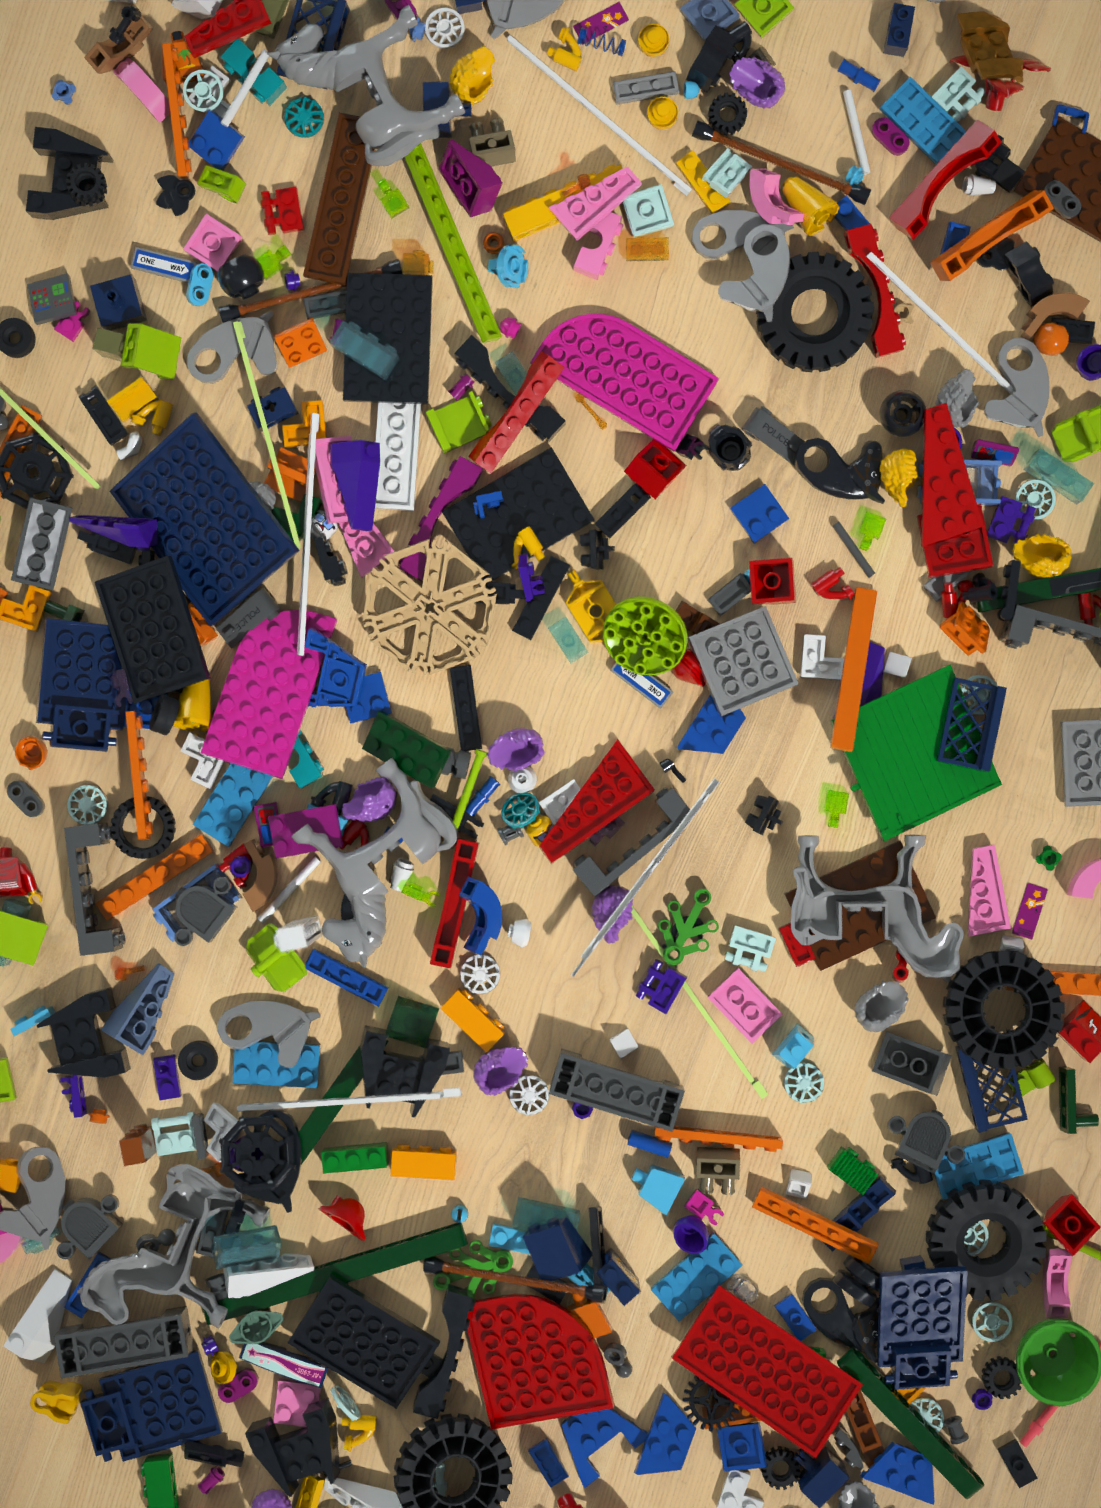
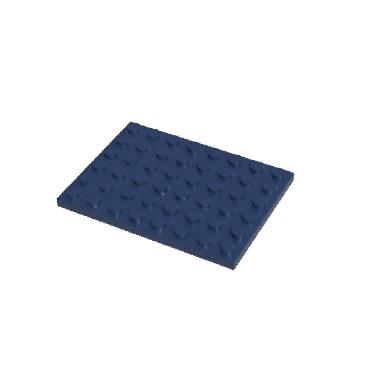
M197 412L192 413L110 490V493L128 517L157 519L158 544L151 548L159 558L172 555L182 590L209 626L215 625L300 551Z

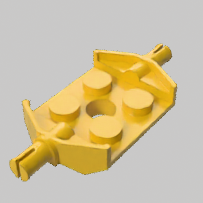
M573 570V575L571 572L567 575L573 582L574 589L565 604L570 609L590 643L604 642V622L616 603L602 580L583 581L579 578L576 570ZM598 605L601 607L602 614L599 617H593L590 614L592 606Z

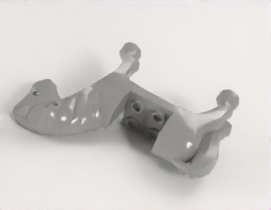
M409 5L401 9L397 21L387 30L368 40L345 45L337 51L318 52V46L323 37L322 28L317 24L308 23L297 34L277 44L275 51L267 52V55L278 61L286 77L299 85L303 84L320 89L326 87L329 90L335 89L336 92H339L365 79L368 85L367 89L372 99L375 98L377 107L369 110L359 118L356 123V130L361 140L365 143V159L368 164L374 166H388L407 156L423 141L438 138V124H446L452 118L465 114L464 107L457 94L450 96L444 106L428 111L406 109L394 98L384 70L382 54L388 46L403 41L409 28L418 25Z
M393 758L386 761L376 770L381 777L392 781L399 792L402 803L397 821L386 833L351 852L339 851L331 843L327 834L313 832L309 824H306L291 836L297 844H310L315 847L335 870L336 878L342 891L350 901L353 919L340 920L331 918L325 920L322 926V934L340 948V951L348 961H359L363 968L367 965L368 957L382 944L386 933V907L384 903L386 901L385 895L388 892V889L368 864L370 862L373 865L384 857L381 853L387 849L391 852L401 844L398 841L401 838L422 865L437 852L455 847L458 839L457 827L449 815L423 794L419 781H408L406 774L398 768ZM441 836L444 838V842L442 844H440Z
M904 835L905 846L897 853L898 873L892 883L858 891L839 890L826 885L819 878L814 867L813 852L819 844V836H798L800 847L798 859L800 866L793 869L797 889L791 906V931L801 945H811L822 939L842 940V906L848 909V911H861V907H866L869 911H882L884 938L891 940L914 971L919 972L924 977L943 978L946 982H950V976H953L960 970L959 948L964 937V931L957 923L953 922L945 925L937 935L929 938L922 924L921 908L917 895L912 888L911 876L915 854L925 845L926 835ZM809 929H811V931H812L815 935H810V934H809Z
M181 1164L169 1169L166 1179L167 1191L161 1199L159 1208L188 1220V1222H185L184 1225L180 1224L175 1234L178 1239L175 1245L172 1244L167 1255L151 1249L141 1248L138 1253L103 1261L89 1272L83 1287L77 1290V1293L80 1294L81 1303L85 1308L100 1312L114 1325L122 1324L129 1318V1309L125 1302L124 1290L142 1289L153 1294H177L194 1301L207 1312L210 1324L219 1329L224 1322L228 1309L218 1305L215 1294L196 1287L190 1280V1269L200 1233L207 1221L214 1215L223 1211H232L236 1200L244 1201L242 1210L246 1211L245 1214L250 1216L256 1226L262 1228L269 1216V1207L258 1205L251 1199L242 1198V1193L238 1192L235 1188L222 1186L208 1173L194 1166ZM177 1179L181 1181L180 1183L174 1184V1182Z

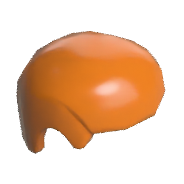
M1045 323L1035 332L1033 342L1040 353L1055 356L1066 349L1069 335L1064 326L1056 323Z
M27 736L21 739L15 747V756L19 765L25 766L29 770L40 767L47 759V747L39 738Z

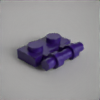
M1001 496V504L996 508L987 531V536L1004 543L1008 542L1010 536L1016 537L1013 543L1014 546L1019 539L1025 540L1028 537L1026 533L1030 523H1033L1035 519L1034 513L1036 508L1028 505L1026 513L1020 512L1023 503ZM1016 519H1023L1019 530H1013Z
M655 959L653 965H650L647 969L648 974L644 981H641L638 985L639 990L636 993V997L643 1000L645 995L648 994L651 996L648 1004L667 1014L687 976L670 966L663 973L660 971L663 962ZM655 978L661 980L656 989L651 987Z

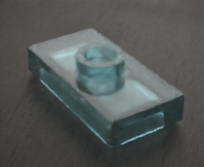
M512 351L496 361L495 364L516 396L526 378L527 372Z
M567 617L548 627L570 664L589 653Z

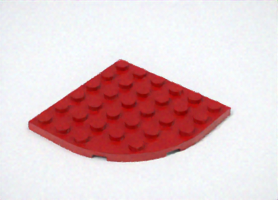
M527 1294L502 1295L475 1301L473 1311L468 1312L467 1318L470 1319L467 1331L491 1429L614 1408L613 1395L600 1348L588 1328L573 1313L551 1300Z

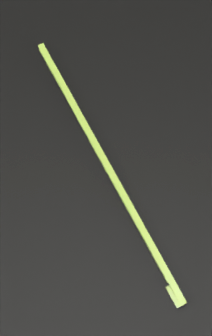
M241 321L233 322L294 544L299 549L301 546L243 342V338H246Z
M0 388V395L98 490L101 485Z
M631 906L633 908L631 911L632 915L664 959V950L634 907ZM667 963L668 966L677 970L674 965H670ZM684 982L683 988L761 1099L769 1095L759 1080L756 1082L689 985Z

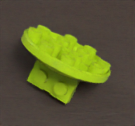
M631 597L619 602L611 609L603 626L604 643L611 657L617 664L638 675H658L673 669L681 661L687 648L688 635L683 620L673 608L654 598Z

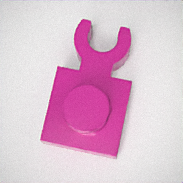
M77 301L75 302L77 315L60 319L54 328L55 331L72 342L75 341L85 326L81 319L86 318L90 313L88 308L79 313L78 308L81 304Z
M697 1188L684 1205L686 1209L701 1220L705 1215L708 1216L710 1223L713 1225L718 1224L712 1218L715 1213L720 1214L722 1217L724 1215L720 1208H712L711 1206L714 1204V1201L701 1193Z

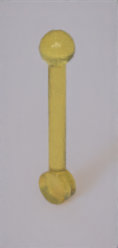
M577 394L576 401L583 404L599 423L601 429H606L607 423L602 421L586 403L584 396Z

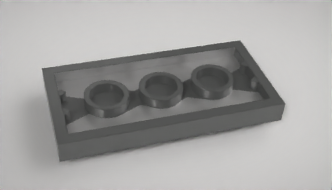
M30 497L11 581L54 590L72 507Z

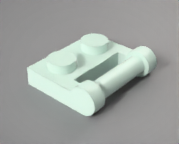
M188 1112L187 1115L151 1119L157 1156L196 1150L191 1118L195 1112ZM186 1123L189 1125V1129L165 1133H162L161 1127Z

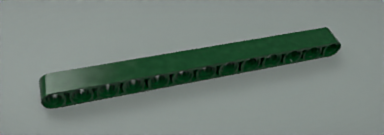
M454 1223L315 1266L314 1271L253 1295L241 1298L226 1297L218 1300L217 1303L228 1309L225 1321L319 1292L331 1274L341 1281L348 1283L466 1246L468 1241L462 1223ZM202 1308L207 1325H211L207 1312Z

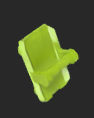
M1101 405L1082 411L1073 417L1057 423L1051 431L1064 462H1075L1101 451Z
M269 923L247 941L246 952L255 963L251 967L252 973L256 977L263 975L274 990L286 992L307 975V970L294 950L281 952L280 947H276L274 935L277 934L276 930L278 927Z

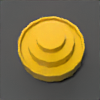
M659 24L645 26L639 33L638 44L640 50L650 57H657L665 53L669 45L667 30Z
M668 97L655 98L648 106L647 117L649 123L660 130L671 128L678 118L676 103Z
M228 1351L217 1352L211 1359V1374L215 1382L219 1384L230 1383L235 1377L237 1364L234 1357Z

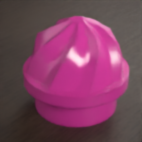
M507 317L500 323V330L506 338L511 337L514 339L521 327V323L517 322L516 318Z

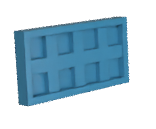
M911 76L879 109L936 165L967 132Z
M231 763L193 825L227 847H230L273 776Z
M258 1041L246 1049H235L233 1084L318 1088L321 1045L305 1044L297 1065L292 1068H285L279 1064V1047L276 1042Z
M1008 1132L962 1147L965 1151V1158L958 1164L951 1163L947 1156L944 1155L934 1176L941 1198L945 1200L949 1198L947 1193L952 1189L956 1188L958 1192L963 1190L962 1184L972 1181L974 1185H979V1180H990L992 1184H995L997 1181L1001 1182L1023 1175L1024 1171L1012 1134Z
M713 1232L709 1236L707 1247L703 1252L698 1254L689 1253L653 1285L651 1291L680 1322L715 1291L718 1285L724 1283L743 1265Z

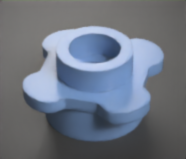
M417 17L418 25L410 28L409 32L412 35L413 42L416 39L422 40L425 32L426 23L421 22L419 17Z
M62 80L57 81L52 98L55 101H63L66 105L71 104L72 95L76 92L75 85H69Z

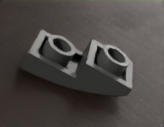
M838 1423L833 1431L834 1439L844 1447L845 1461L851 1467L857 1466L862 1470L864 1468L863 1462L855 1443L846 1430Z

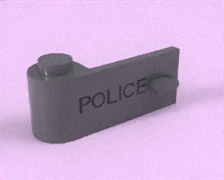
M763 406L761 408L756 407L742 427V431L751 438L763 442L790 464L795 465L794 456L796 450L805 441L773 418L770 410Z
M263 588L250 597L220 624L216 630L232 649L244 638L249 630L252 631L266 619L271 621L277 617L280 607L266 589Z

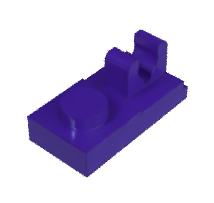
M519 555L518 569L526 602H529L533 599L534 595L544 594L545 586L537 585L543 584V577L541 575L531 576L534 575L533 562H529L528 555Z
M175 1054L155 1057L153 1062L159 1100L181 1097L182 1093Z
M73 1075L61 1078L60 1082L71 1084L69 1089L61 1091L63 1095L72 1094V1100L69 1101L70 1112H73L74 1118L83 1117L87 1114L83 1076Z

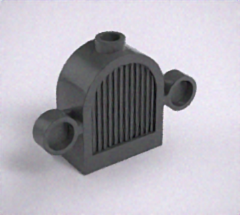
M227 877L217 878L213 883V888L197 885L185 889L182 886L176 893V913L179 920L186 926V928L178 930L175 934V941L178 945L186 946L190 944L193 940V933H196L208 943L212 942L237 909V906L222 896V894L228 893L232 887L231 881Z
M937 1110L916 1115L907 1127L904 1119L899 1116L892 1117L887 1124L890 1133L903 1135L895 1155L933 1174L937 1171L944 1155L947 1156L951 1163L958 1164L965 1158V1151L959 1145L948 1147L951 1138L950 1127L943 1118L944 1115Z
M112 1194L105 1196L101 1202L93 1198H82L75 1202L70 1199L62 1207L65 1212L61 1220L62 1231L69 1241H63L59 1244L57 1255L61 1259H69L74 1255L76 1246L90 1259L123 1225L112 1214L119 1207V1199Z

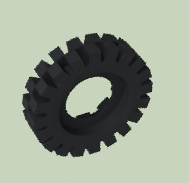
M808 252L807 256L799 254L791 257L786 283L773 305L772 322H767L764 312L756 311L758 332H761V340L764 346L771 349V355L778 361L780 359L785 361V366L795 369V367L802 368V372L811 373L813 370L823 372L830 370L831 367H838L854 356L871 330L874 302H871L870 299L872 295L870 287L864 284V276L859 270L854 271L851 268L852 264L845 259L842 262L837 260V255L826 253L825 256H821L819 252ZM810 289H819L830 294L838 308V317L835 325L828 332L821 335H809L797 328L792 319L791 311L794 300L802 292Z

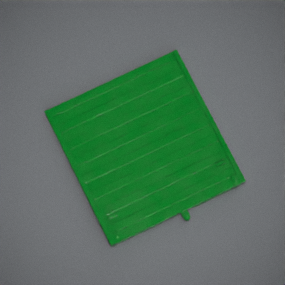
M951 664L859 707L853 751H843L858 782L852 785L850 789L851 791L861 789L869 813L879 836L884 842L1002 785L993 762L989 772H982L937 761L953 680L956 677ZM958 683L957 692L962 699L964 695ZM963 700V702L965 703V705H966L967 708L969 709V706H968L966 700ZM960 703L953 707V714L957 719L966 714ZM969 716L959 721L965 732L975 726ZM835 718L830 720L832 727H834ZM956 724L949 728L948 734L952 740L962 735ZM977 728L967 734L973 744L980 741L981 734ZM965 737L954 742L961 753L971 747ZM952 745L945 748L943 758L952 759L958 755ZM972 749L963 755L967 763H976L977 756Z

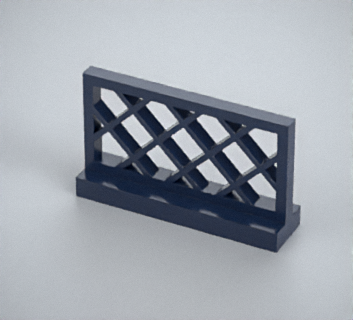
M297 0L286 39L293 36L294 32L298 33L295 28L298 22L305 19L308 24L307 17L318 12L322 20L315 24L319 26L325 24L327 27V33L323 35L319 44L322 48L321 52L339 50L350 11L347 1L307 0L311 1L315 7L304 13L301 9L303 0ZM327 5L334 7L332 14L324 18L320 9ZM279 65L277 75L286 77Z
M954 678L937 761L982 772L990 771L1007 690L1006 687ZM958 683L966 685L971 692L962 699L957 692ZM982 688L990 690L989 699L983 703L976 694ZM973 695L979 706L969 711L963 700ZM960 703L966 714L957 719L953 714V707ZM981 707L985 713V719L978 724L971 713ZM969 716L975 726L965 732L959 721ZM956 724L962 735L952 740L948 731L951 726ZM977 728L981 738L979 742L973 744L967 734ZM965 737L971 747L961 753L954 742ZM952 745L958 755L952 759L943 758L945 748ZM971 749L977 756L975 764L967 763L963 757Z
M956 1046L976 1130L981 1133L990 1128L1028 1120L1016 1070L1010 1069L1005 1078L996 1073L998 1067H994L992 1070L973 1060L970 1056L965 1055L958 1048L959 1046ZM981 1066L991 1072L985 1083L977 1077ZM994 1074L1004 1080L998 1091L988 1085ZM1007 1082L1015 1087V1093L1011 1099L1001 1093ZM986 1087L996 1093L991 1103L986 1102L982 1097ZM999 1095L1009 1100L1004 1111L993 1106ZM1012 1103L1020 1107L1021 1116L1011 1117L1006 1114ZM991 1108L1001 1113L998 1121L989 1123L987 1115Z

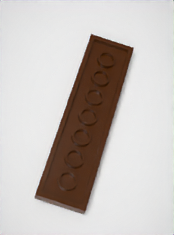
M339 112L303 273L305 278L346 286L347 274L349 273L372 165L368 164L365 159V143L361 140L356 130V123L360 116Z

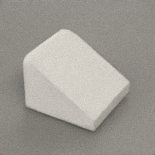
M889 652L883 672L904 679L906 678L912 658Z
M1002 936L999 951L1023 953L1024 943L1022 939Z
M628 1028L610 1038V1042L620 1059L639 1047Z
M791 1169L786 1195L806 1199L812 1183V1174Z

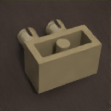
M496 118L490 121L493 132L491 134L484 135L481 122H477V130L475 122L469 126L472 137H469L470 152L491 167L516 162L511 130L505 131L502 118H498V126Z
M697 1147L696 1178H701V1193L706 1194V1186H708V1194L713 1193V1179H722V1194L727 1195V1187H729V1195L735 1193V1179L739 1180L740 1149Z

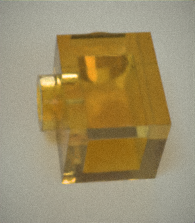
M415 250L413 253H403L404 275L433 274L434 261L430 260L429 254H425V251Z

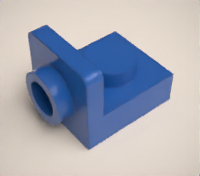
M498 491L476 496L477 501L473 502L475 514H480V518L483 519L485 518L484 505H487V508L500 506L499 502H503L502 492Z

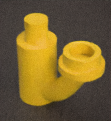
M563 27L558 39L562 43L567 41L572 49V53L560 47L557 50L549 47L547 55L553 57V62L577 72L582 61L581 49L570 34V28Z
M163 400L151 402L136 415H131V422L143 426L144 422L146 423L147 421L144 417L155 411L151 423L154 425L152 433L160 436L162 428L166 429L173 404Z
M530 526L520 531L514 542V563L511 566L515 567L516 570H518L519 555H521L523 544L530 555H535L538 561L545 558L541 551L543 546Z
M361 1415L359 1419L354 1421L350 1417H342V1426H350V1430H364L356 1438H353V1435L345 1436V1450L351 1452L352 1447L365 1442L373 1435L374 1431H376L377 1416Z

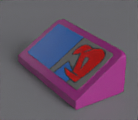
M978 439L973 443L971 458L1002 461V465L1012 466L1019 448Z
M277 802L254 806L260 845L261 847L273 846L268 817L279 815Z

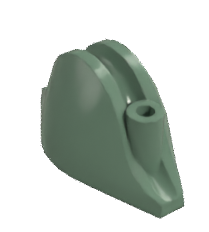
M267 1311L248 1313L229 1335L231 1343L259 1344L264 1342L284 1320L282 1313Z

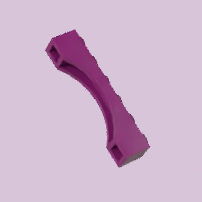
M461 456L458 460H453L449 468L451 473L448 479L444 478L439 486L441 492L438 497L434 496L428 507L431 510L428 516L424 515L418 525L421 528L417 535L413 534L408 543L409 546L430 539L429 547H431L433 530L442 511L453 500L474 489L483 472V468ZM417 552L401 558L398 562L400 564L399 568L423 582L427 557L423 552Z

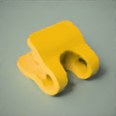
M51 1380L46 1381L41 1385L39 1391L31 1397L30 1406L33 1411L47 1415L55 1422L68 1424L76 1414L79 1403L78 1395L82 1391L83 1385L75 1382L60 1383ZM51 1387L54 1391H47L45 1388ZM39 1397L41 1401L47 1404L45 1406L38 1405L37 1398Z

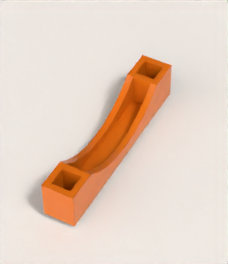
M1045 190L1031 191L932 260L930 263L939 280H953L967 270L977 258L995 244L1052 211L1054 207Z

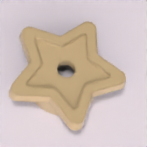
M898 299L894 312H898L900 324L903 322L913 323L911 312L914 309V305L903 304Z

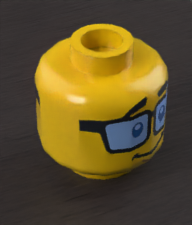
M536 816V820L527 825L526 833L532 843L539 847L554 825L549 817Z

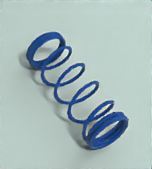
M581 28L577 41L578 44L581 45L584 40L587 47L594 36V48L597 49L604 37V52L608 50L613 40V54L615 55L619 50L618 55L620 57L623 56L626 40H621L614 53V36L605 50V34H603L598 46L595 47L596 31H594L589 43L586 45L587 29Z

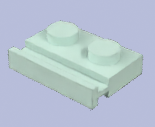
M727 148L703 175L702 180H706L710 183V187L727 198L749 173L752 166L737 154H732L730 149Z

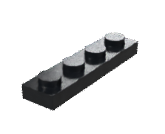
M553 556L550 557L541 574L543 584H537L538 586H545V593L534 595L533 599L526 603L512 630L513 632L530 641L532 640L570 567L569 564Z

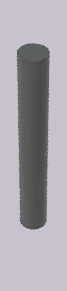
M840 522L834 524L832 527L867 577L873 576L875 574L874 570Z

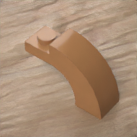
M141 15L138 22L132 21L124 33L126 39L124 42L116 44L111 39L104 42H96L84 58L98 74L112 71L126 58L129 57L131 59L144 46L142 42L153 28Z
M1057 293L1043 298L1026 314L1030 318L1021 328L1024 332L1020 337L1029 340L1043 321L1052 316L1076 320L1090 300L1073 293Z
M253 839L244 845L256 865L257 877L254 885L243 893V896L252 912H255L270 899L277 883V865L273 854L264 857V848L261 847L259 841L256 842Z

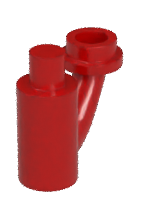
M841 567L835 571L829 570L810 584L818 596L826 599L848 598L852 600V597L855 596L849 585L842 586V591L828 590L840 581L839 578L845 574Z
M971 580L959 582L958 590L961 593L958 600L952 583H944V590L941 592L944 618L954 615L957 612L959 603H966V600L962 598V594L967 592L969 588L974 587Z
M1093 593L1078 594L1080 620H1084V624L1093 626L1092 619L1096 618L1094 604L1101 609V598Z
M357 819L352 820L344 830L342 836L343 846L339 848L343 850L347 844L351 846L359 835L361 837L360 847L369 843L367 825Z
M244 843L223 858L224 862L218 866L223 873L230 868V863L237 856H246L251 861L252 868L253 860ZM250 872L245 877H235L233 879L240 889L247 887L246 881Z
M897 950L896 958L899 962L892 973V978L895 982L902 983L907 979L909 972L907 962Z

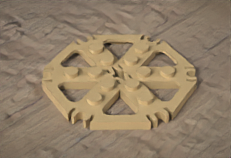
M430 539L386 554L383 557L390 563L381 558L379 562L383 564L384 569L378 570L376 567L372 569L379 576L377 577L370 572L363 621L371 619L372 621L364 623V627L372 626L374 631L368 634V638L377 635L378 637L370 641L408 672L411 663L413 664L412 673H415L417 666H422L424 668L423 675H426L428 666H430L431 671L429 675L470 661L476 657L469 651L472 650L473 654L478 656L480 652L476 650L475 646L477 644H481L484 647L487 646L481 637L489 642L497 593L488 595L496 591L495 587L491 589L486 587V583L492 581V577L482 579V577L490 575V573L452 542L450 550H446L448 547V541L446 540L442 548L436 546V539H433L432 547H429ZM417 552H423L426 555L427 559L422 586L398 567V561L401 558ZM451 558L459 559L473 571L474 577L472 580L443 590L447 565ZM380 584H384L407 604L383 613L376 612L374 602L377 587ZM481 600L486 604L483 626L480 629L472 628L453 612V610ZM423 602L428 604L433 602V608L436 612H433L431 610L429 612H426V606ZM416 624L412 652L409 655H403L387 642L386 636L388 634ZM437 628L461 646L462 650L458 655L441 661L433 657Z

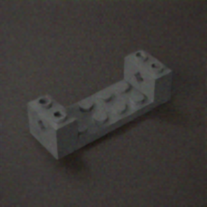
M1015 605L1014 616L1012 619L1004 622L999 640L1005 642L1004 646L1017 649V647L1021 648L1023 645L1029 644L1033 628L1040 630L1050 628L1053 629L1052 633L1062 636L1071 634L1073 639L1079 641L1093 640L1094 645L1101 646V628Z
M664 787L656 794L657 799L655 800L670 821L667 823L664 820L655 828L657 830L652 836L647 834L639 841L641 845L634 850L631 847L626 851L621 862L617 863L614 861L606 868L608 871L606 874L590 855L587 857L582 855L573 862L575 865L573 871L594 897L672 834L688 814L690 808L673 788L667 789Z
M106 822L64 828L80 956L114 952L122 949L126 939L124 931L121 932V927L95 929V926L98 925L97 915L93 913L95 896L94 893H91L90 884H92L93 880L91 872H88L87 863H90L89 852L85 849L88 846L109 844L110 839H112L110 826Z
M562 1048L549 1088L550 1095L673 1132L685 1092L683 1085L667 1080L659 1082L583 1059L582 1054Z
M187 1306L166 1309L162 1316L124 1322L119 1325L112 1324L84 1329L83 1324L62 1327L54 1336L61 1379L185 1358L194 1349Z

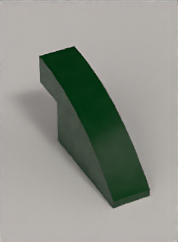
M306 494L303 495L298 514L291 512L299 542L303 539ZM314 496L312 500V518L320 510L323 502L320 498ZM274 506L272 514L294 542L286 511Z

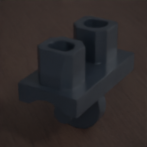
M998 135L1002 143L987 159L975 164L977 168L975 174L979 177L985 174L993 178L999 169V165L993 162L995 157L1005 162L1010 156L1011 149L1004 144L1002 136Z
M594 529L589 530V533L580 535L581 546H590V554L581 555V566L591 567L596 570L604 569L603 560H609V552L615 551V546H608V538H602V531Z
M758 795L754 806L762 809L759 817L750 813L745 823L753 828L752 831L761 835L764 834L766 828L773 830L776 823L782 825L783 821L778 819L782 811L776 809L779 801L771 796L767 798Z

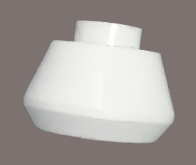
M530 766L522 770H511L508 775L509 786L517 793L531 791L537 782L536 773Z
M528 919L514 921V925H509L507 937H511V942L521 948L527 946L531 932V922Z

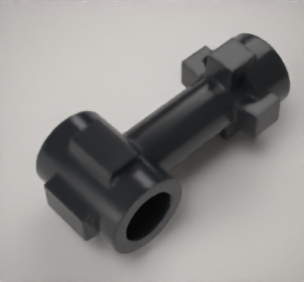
M125 6L122 9V21L117 28L112 27L109 31L111 33L108 37L114 43L120 44L126 39L124 33L132 21L138 22L141 18V12L136 6Z

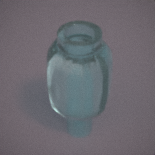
M55 1227L50 1235V1245L53 1243L54 1238L61 1234L58 1227ZM25 1238V1241L21 1243L26 1254H36L44 1250L41 1241Z

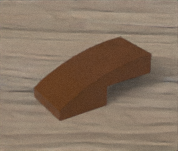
M683 601L680 602L676 609L686 629L694 634L720 625L709 616L699 612Z

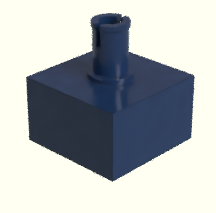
M423 82V111L433 110L447 103L451 96L449 82ZM471 102L462 103L465 114L461 116L472 117ZM451 120L446 124H438V138H452Z
M131 274L90 285L99 321L103 329L112 331L126 327L128 324L147 321L137 281Z
M826 1446L814 1459L800 1448L798 1450L800 1453L796 1452L793 1456V1459L804 1468L800 1472V1476H798L800 1490L818 1508H821L849 1479V1475L844 1463Z

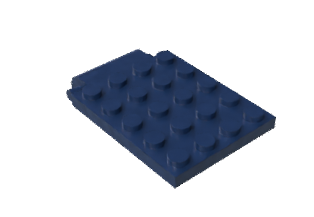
M46 618L36 723L51 724L50 732L43 731L42 740H50V747L107 752L108 746H116L117 738L109 737V731L123 730L126 703L125 685H127L109 626Z
M965 1266L880 1272L878 1367H891V1374L884 1375L885 1384L892 1383L894 1390L950 1386V1379L958 1378L957 1370H950L951 1362L963 1361L967 1269Z
M199 1349L192 1351L185 1358L150 1363L99 1378L103 1393L94 1395L93 1390L88 1389L84 1391L85 1399L80 1401L95 1456L102 1455L104 1462L112 1460L111 1452L116 1450L120 1451L122 1461L124 1462L186 1444V1441L193 1442L221 1434L223 1431Z

